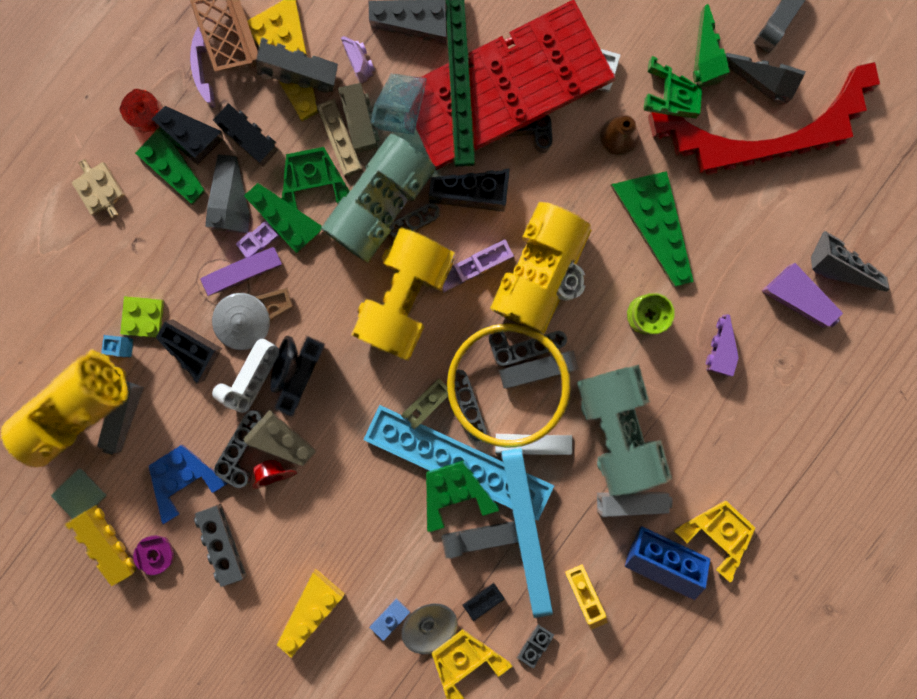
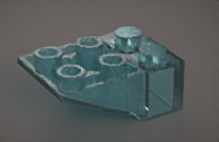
M391 73L374 104L370 123L379 130L414 135L427 79Z

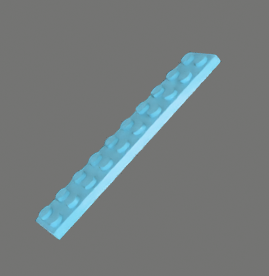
M379 405L363 440L429 471L464 461L476 476L478 482L490 494L492 500L512 509L503 461L423 424L413 429L410 426L411 423L407 419L404 420L401 414ZM526 473L535 520L538 521L554 485Z

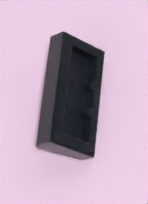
M493 582L463 603L462 606L471 619L475 621L505 600V597Z

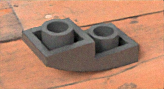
M537 624L516 658L534 669L542 653L549 646L554 634Z

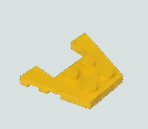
M723 501L675 528L673 531L688 544L698 531L702 529L729 554L716 571L731 583L734 578L733 575L740 565V559L744 550L747 549L756 527L727 501Z
M464 629L432 652L447 699H465L455 684L485 661L488 662L498 677L512 667L508 660Z

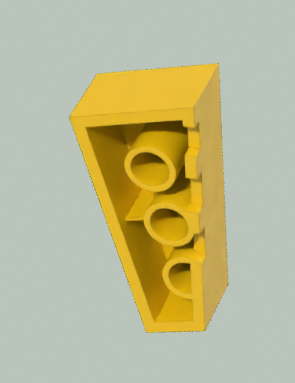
M95 505L64 525L68 530L72 528L75 531L76 536L74 538L79 544L82 543L86 546V554L90 559L97 560L98 570L112 587L131 576L136 571V565L134 560L126 554L124 544L116 538L112 525H108L104 519L105 514L103 510Z
M317 569L313 571L277 643V646L291 658L345 594Z

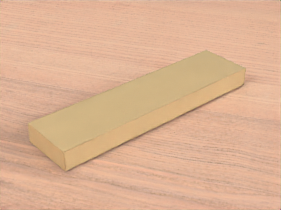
M332 99L317 105L344 177L361 171L362 168L335 100Z

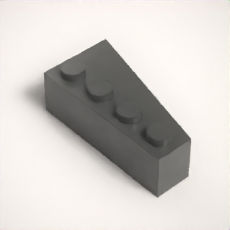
M445 0L368 1L371 28L393 33L398 32L406 36H416L424 40H434L446 44Z
M261 37L257 55V75L264 79H277L285 84L295 83L302 88H316L324 93L333 92L338 67L337 63L317 56L309 58L304 52L299 50L294 52L285 49V45L279 43L273 46L268 44L267 39Z

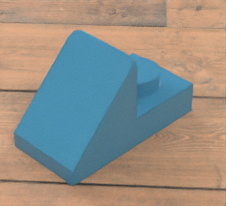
M104 335L101 353L131 357L133 339Z

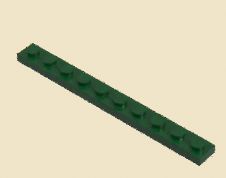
M445 0L455 167L475 166L465 0Z

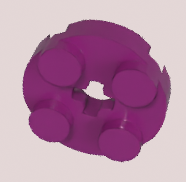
M151 535L142 539L133 553L136 567L148 575H157L164 572L171 566L174 558V550L171 543L166 537ZM152 550L158 552L157 560L149 556Z

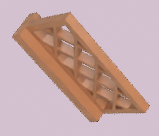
M190 0L214 73L249 65L251 67L257 66L258 51L240 0H225L226 7L224 10L214 5L216 0ZM203 3L209 6L204 14L197 9L196 4ZM211 9L221 13L218 21L208 16ZM224 15L232 19L233 23L230 28L220 23ZM205 20L215 24L212 32L203 27ZM218 26L228 31L224 39L214 34ZM230 33L238 37L237 45L227 41ZM212 37L222 42L218 50L209 44ZM224 44L234 49L231 56L221 52ZM238 51L244 54L246 60L239 62L233 59V56ZM218 55L228 60L226 65L217 67L215 60Z

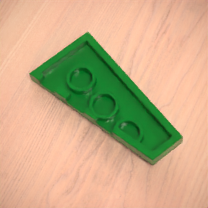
M156 130L136 151L135 154L192 205L205 192V189L187 165L176 146L160 131Z

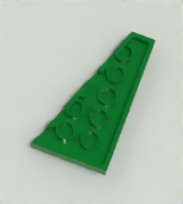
M667 171L611 184L610 186L618 195L620 202L628 211L630 218L645 242L650 246L652 253L660 262L672 285L675 287L694 282Z

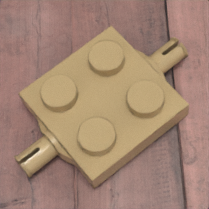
M86 159L81 160L78 164L84 173L71 183L91 215L107 210L112 219L116 218L119 214L113 205L117 200L125 196L106 163L102 162L96 167L90 168Z

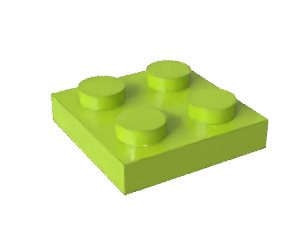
M124 296L120 334L156 338L162 327L164 300Z

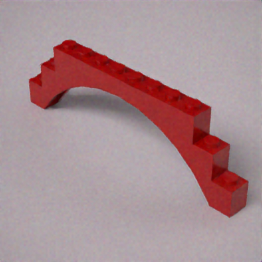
M875 62L856 66L849 72L838 96L820 117L797 132L775 139L759 141L728 139L710 134L692 125L680 116L650 112L648 119L653 138L659 137V139L670 137L671 134L676 156L688 157L695 152L699 173L706 172V175H711L723 168L725 171H729L743 164V167L754 165L755 161L761 160L762 163L772 161L773 157L780 156V159H784L796 152L802 155L811 152L810 149L814 148L820 151L829 148V145L835 144L836 147L847 144V141L854 137L850 121L860 118L861 114L867 111L863 95L873 92L874 88L880 85V80Z

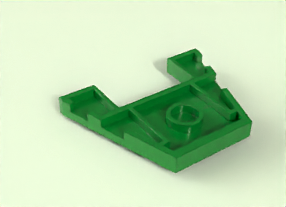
M651 56L647 72L665 79L664 98L661 99L648 93L644 99L643 110L697 119L701 111L702 88L683 75L677 76L672 72L671 67L668 65L662 66L657 62L658 59Z
M325 147L286 154L282 199L293 205L296 209L298 207L295 191L333 184L337 203L349 194L350 190Z
M464 461L426 473L428 533L445 527L439 508L476 498L482 516L499 511L497 503L492 500L490 494L478 482V479Z

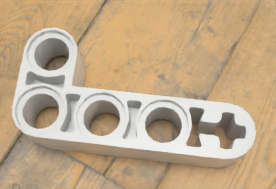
M259 339L252 348L233 386L217 385L212 392L213 398L235 411L242 413L248 411L279 355V348L266 339Z

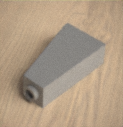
M609 492L597 493V512L601 516L670 513L669 508H672V497H669L667 492H633L615 496L610 495Z

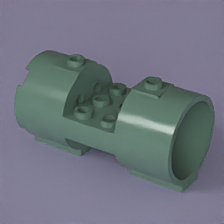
M390 134L367 164L366 171L349 194L342 198L320 228L329 237L366 263L371 260L391 231L388 227L407 201L415 200L436 170L435 165L420 151L418 152L409 146L408 142L394 134Z
M639 365L614 370L578 381L583 415H585L586 420L601 417V428L607 436L606 445L610 452L597 457V466L602 472V476L605 477L609 494L615 496L633 493L666 483L672 479L661 440L644 442L635 408L650 402Z

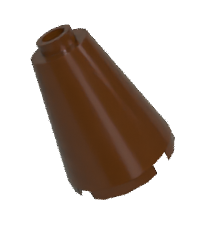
M627 115L614 117L603 125L600 139L608 152L622 155L635 147L638 141V130L632 117Z

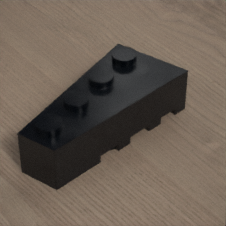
M510 168L475 174L473 172L458 176L431 177L429 203L504 212Z

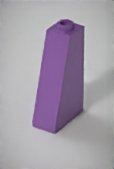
M796 263L785 268L762 290L764 294L822 328L835 326L840 321L839 317L843 314Z

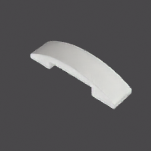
M496 434V438L502 440H516L530 436ZM546 435L542 439L522 447L504 448L495 446V453L521 448L522 454L572 455V435Z

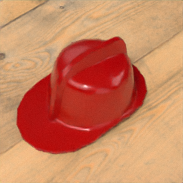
M267 460L254 467L256 482L253 484V488L266 487L274 482L291 478L298 473L295 470L285 471L279 462Z

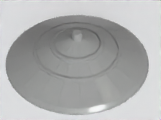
M235 293L226 296L217 304L212 316V326L215 335L224 345L236 350H247L253 348L259 339H265L270 327V317L265 305L258 298L246 293Z
M433 603L421 606L413 611L404 622L402 640L405 646L414 653L431 654L456 634L457 617L449 607L443 604Z

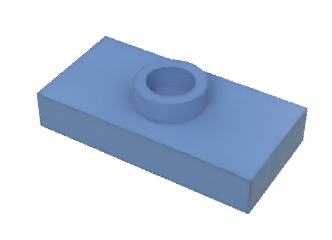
M396 598L369 628L384 641L410 611Z

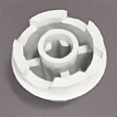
M572 262L556 293L559 299L565 301L579 297L585 289V285H583V275L585 273L581 267Z

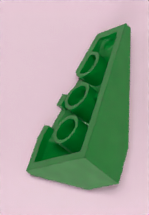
M709 4L705 5L700 13L693 80L695 83L697 82L699 87L720 84L730 73L724 48H719V33H714L715 21Z

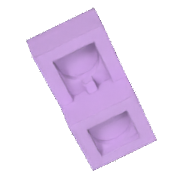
M264 221L253 232L246 234L236 245L247 258L261 251L280 235L267 221Z

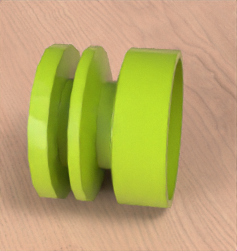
M659 293L641 295L629 304L627 320L635 332L640 334H659L666 331L672 325L674 307L666 296ZM651 312V316L645 317V313Z

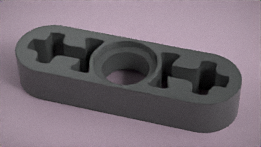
M428 203L392 222L389 226L390 235L396 238L397 232H392L395 230L394 226H404V220H406V224L410 228L409 231L412 232L434 222L440 216L439 207L434 203ZM428 208L437 210L434 212V217L428 215L425 217L427 221L423 222L420 212H423V215L428 213ZM412 216H417L420 219V223L417 226H411L409 219Z

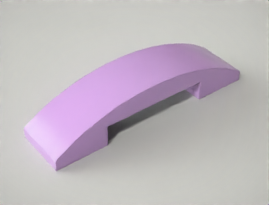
M197 27L191 44V70L198 91L212 108L215 107L213 88L209 83H204L201 52H207L199 27Z

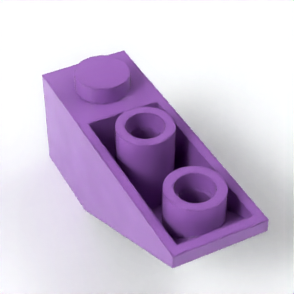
M726 314L718 319L716 325L718 332L712 339L711 347L713 349L706 359V365H708V371L725 376H734L739 357L730 315Z

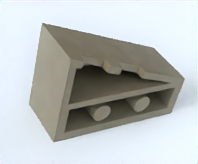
M361 82L338 88L355 153L378 148L376 142L380 140L377 130L373 131L372 123H375L373 112H369L367 105H371L368 93L364 94Z
M271 410L243 438L247 445L301 466L316 452L307 441Z

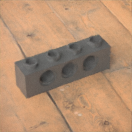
M218 504L195 513L194 521L196 527L201 530L202 544L204 547H207L209 553L207 558L210 565L214 567L215 581L220 584V587L244 579L247 575L222 505ZM209 523L216 525V532L209 530ZM216 541H220L223 544L222 550H218L215 547ZM222 559H225L229 562V568H224L222 566Z

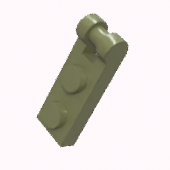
M437 379L401 414V417L404 420L407 419L413 429L417 428L448 397L447 386L440 379ZM415 410L420 414L418 418L412 414Z

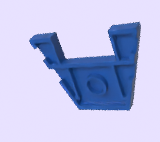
M180 445L148 465L163 524L179 515L170 496L200 477L204 479L212 493L228 484L217 477L212 468H209L184 445Z

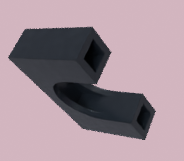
M309 336L306 337L298 356V363H300L299 372L294 374L291 382L282 390L275 405V410L293 417L325 343Z

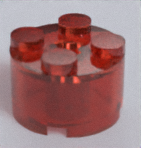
M133 89L123 98L119 111L124 121L138 132H153L157 129L152 122V118L163 108V105L152 93L146 90Z

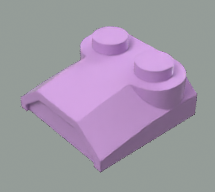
M345 36L341 37L345 52L359 83L366 82L369 77L373 76L372 72L375 69L371 60L367 61L365 57L367 51L364 44H359L358 40L353 41Z

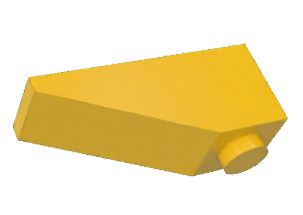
M583 564L566 571L565 574L590 630L608 623L605 612Z

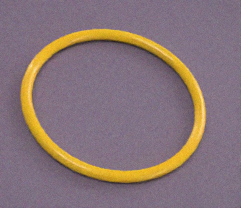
M497 324L476 332L460 346L449 368L447 392L456 418L471 435L493 446L515 448L526 446L542 439L556 427L568 405L570 378L563 356L546 336L532 328L519 324ZM496 332H519L538 340L551 352L561 373L562 396L556 413L540 431L522 439L502 440L480 432L465 418L456 399L455 376L463 355L476 341Z

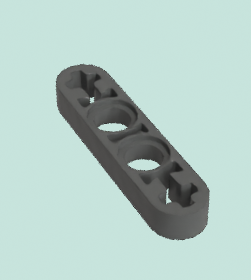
M459 369L456 373L465 376L462 379L463 385L467 383L469 386L457 391L456 387H460L458 381H455V394L461 411L469 423H475L480 420L481 424H477L479 430L483 429V433L486 435V428L468 375L465 371ZM462 391L470 392L471 399L464 402L460 399ZM469 409L477 411V417L474 420L466 417V412ZM469 433L470 437L473 440L481 441Z

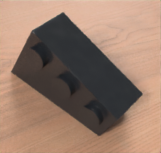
M228 103L213 121L264 167L278 151L275 146L276 142L269 135L265 137L261 133L262 129L257 124H251L247 120L248 117L241 110L237 111Z
M164 106L152 118L154 127L196 165L224 139L222 131L167 106Z
M173 319L164 322L156 337L171 356H174L180 362L181 367L188 371L197 384L205 381L222 349Z

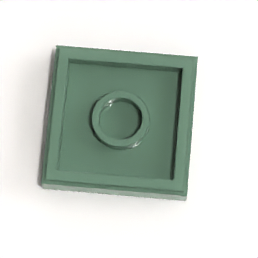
M81 468L51 495L72 519L93 506H97L107 496Z

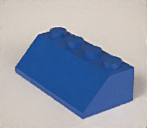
M640 526L628 551L625 567L695 600L706 588L710 558Z

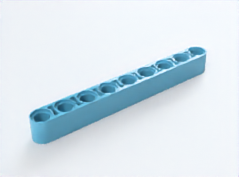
M522 449L502 451L533 617L553 615Z

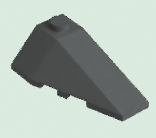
M726 53L728 68L768 98L774 99V102L778 104H787L793 99L806 71L788 65L780 64V67L770 66L769 61L752 62L753 60L750 57Z
M217 155L205 227L210 230L248 234L250 212L244 197L245 191L237 156Z
M826 231L822 233L811 256L812 269L815 273L822 274L830 279L887 292L889 290L888 279L883 273L870 263L864 264L858 257L859 254L855 251L849 252L843 247L845 243Z

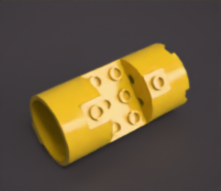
M538 202L522 237V240L527 243L526 247L523 249L521 258L514 268V273L506 272L490 309L511 321L545 334L560 301L556 293L570 263L577 264L592 231L590 229L591 225L568 210L549 203Z
M400 228L392 246L386 249L382 256V264L397 272L391 282L393 287L384 296V306L365 299V302L360 304L357 311L359 318L351 335L409 361L425 327L423 324L409 318V312L422 284L440 291L442 290L457 257L456 253L429 238Z
M92 349L85 356L78 358L55 378L45 390L26 403L3 424L1 430L3 444L17 461L35 468L46 466L72 445L77 435L85 428L97 424L125 401L128 393L126 381L123 375L119 377L113 369L115 365L109 361V356Z

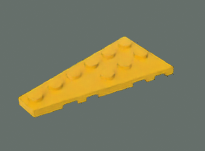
M283 0L247 20L251 34L258 46H260L262 37L268 40V44L276 46L279 43L285 45V49L294 52L299 50L307 55L296 0ZM280 82L301 121L318 113L315 93L312 87L302 88L295 83L285 84Z

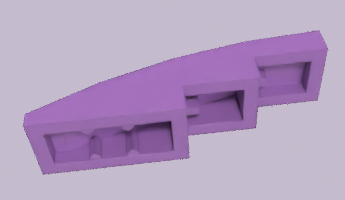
M272 247L200 278L207 296H211L262 275L263 272L277 268L282 263L275 248Z

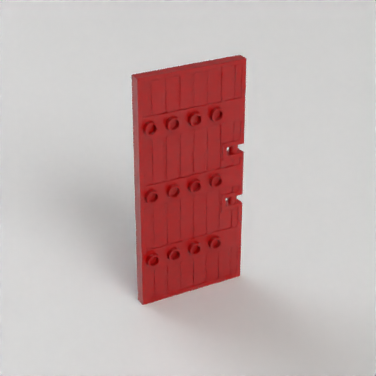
M571 0L510 31V37L505 40L503 36H500L468 53L469 66H474L469 69L474 151L616 81L612 69L575 0ZM449 63L397 89L436 170L455 161Z

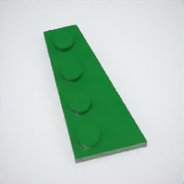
M257 183L244 195L296 253L322 231L320 229L322 227L321 224L260 183Z

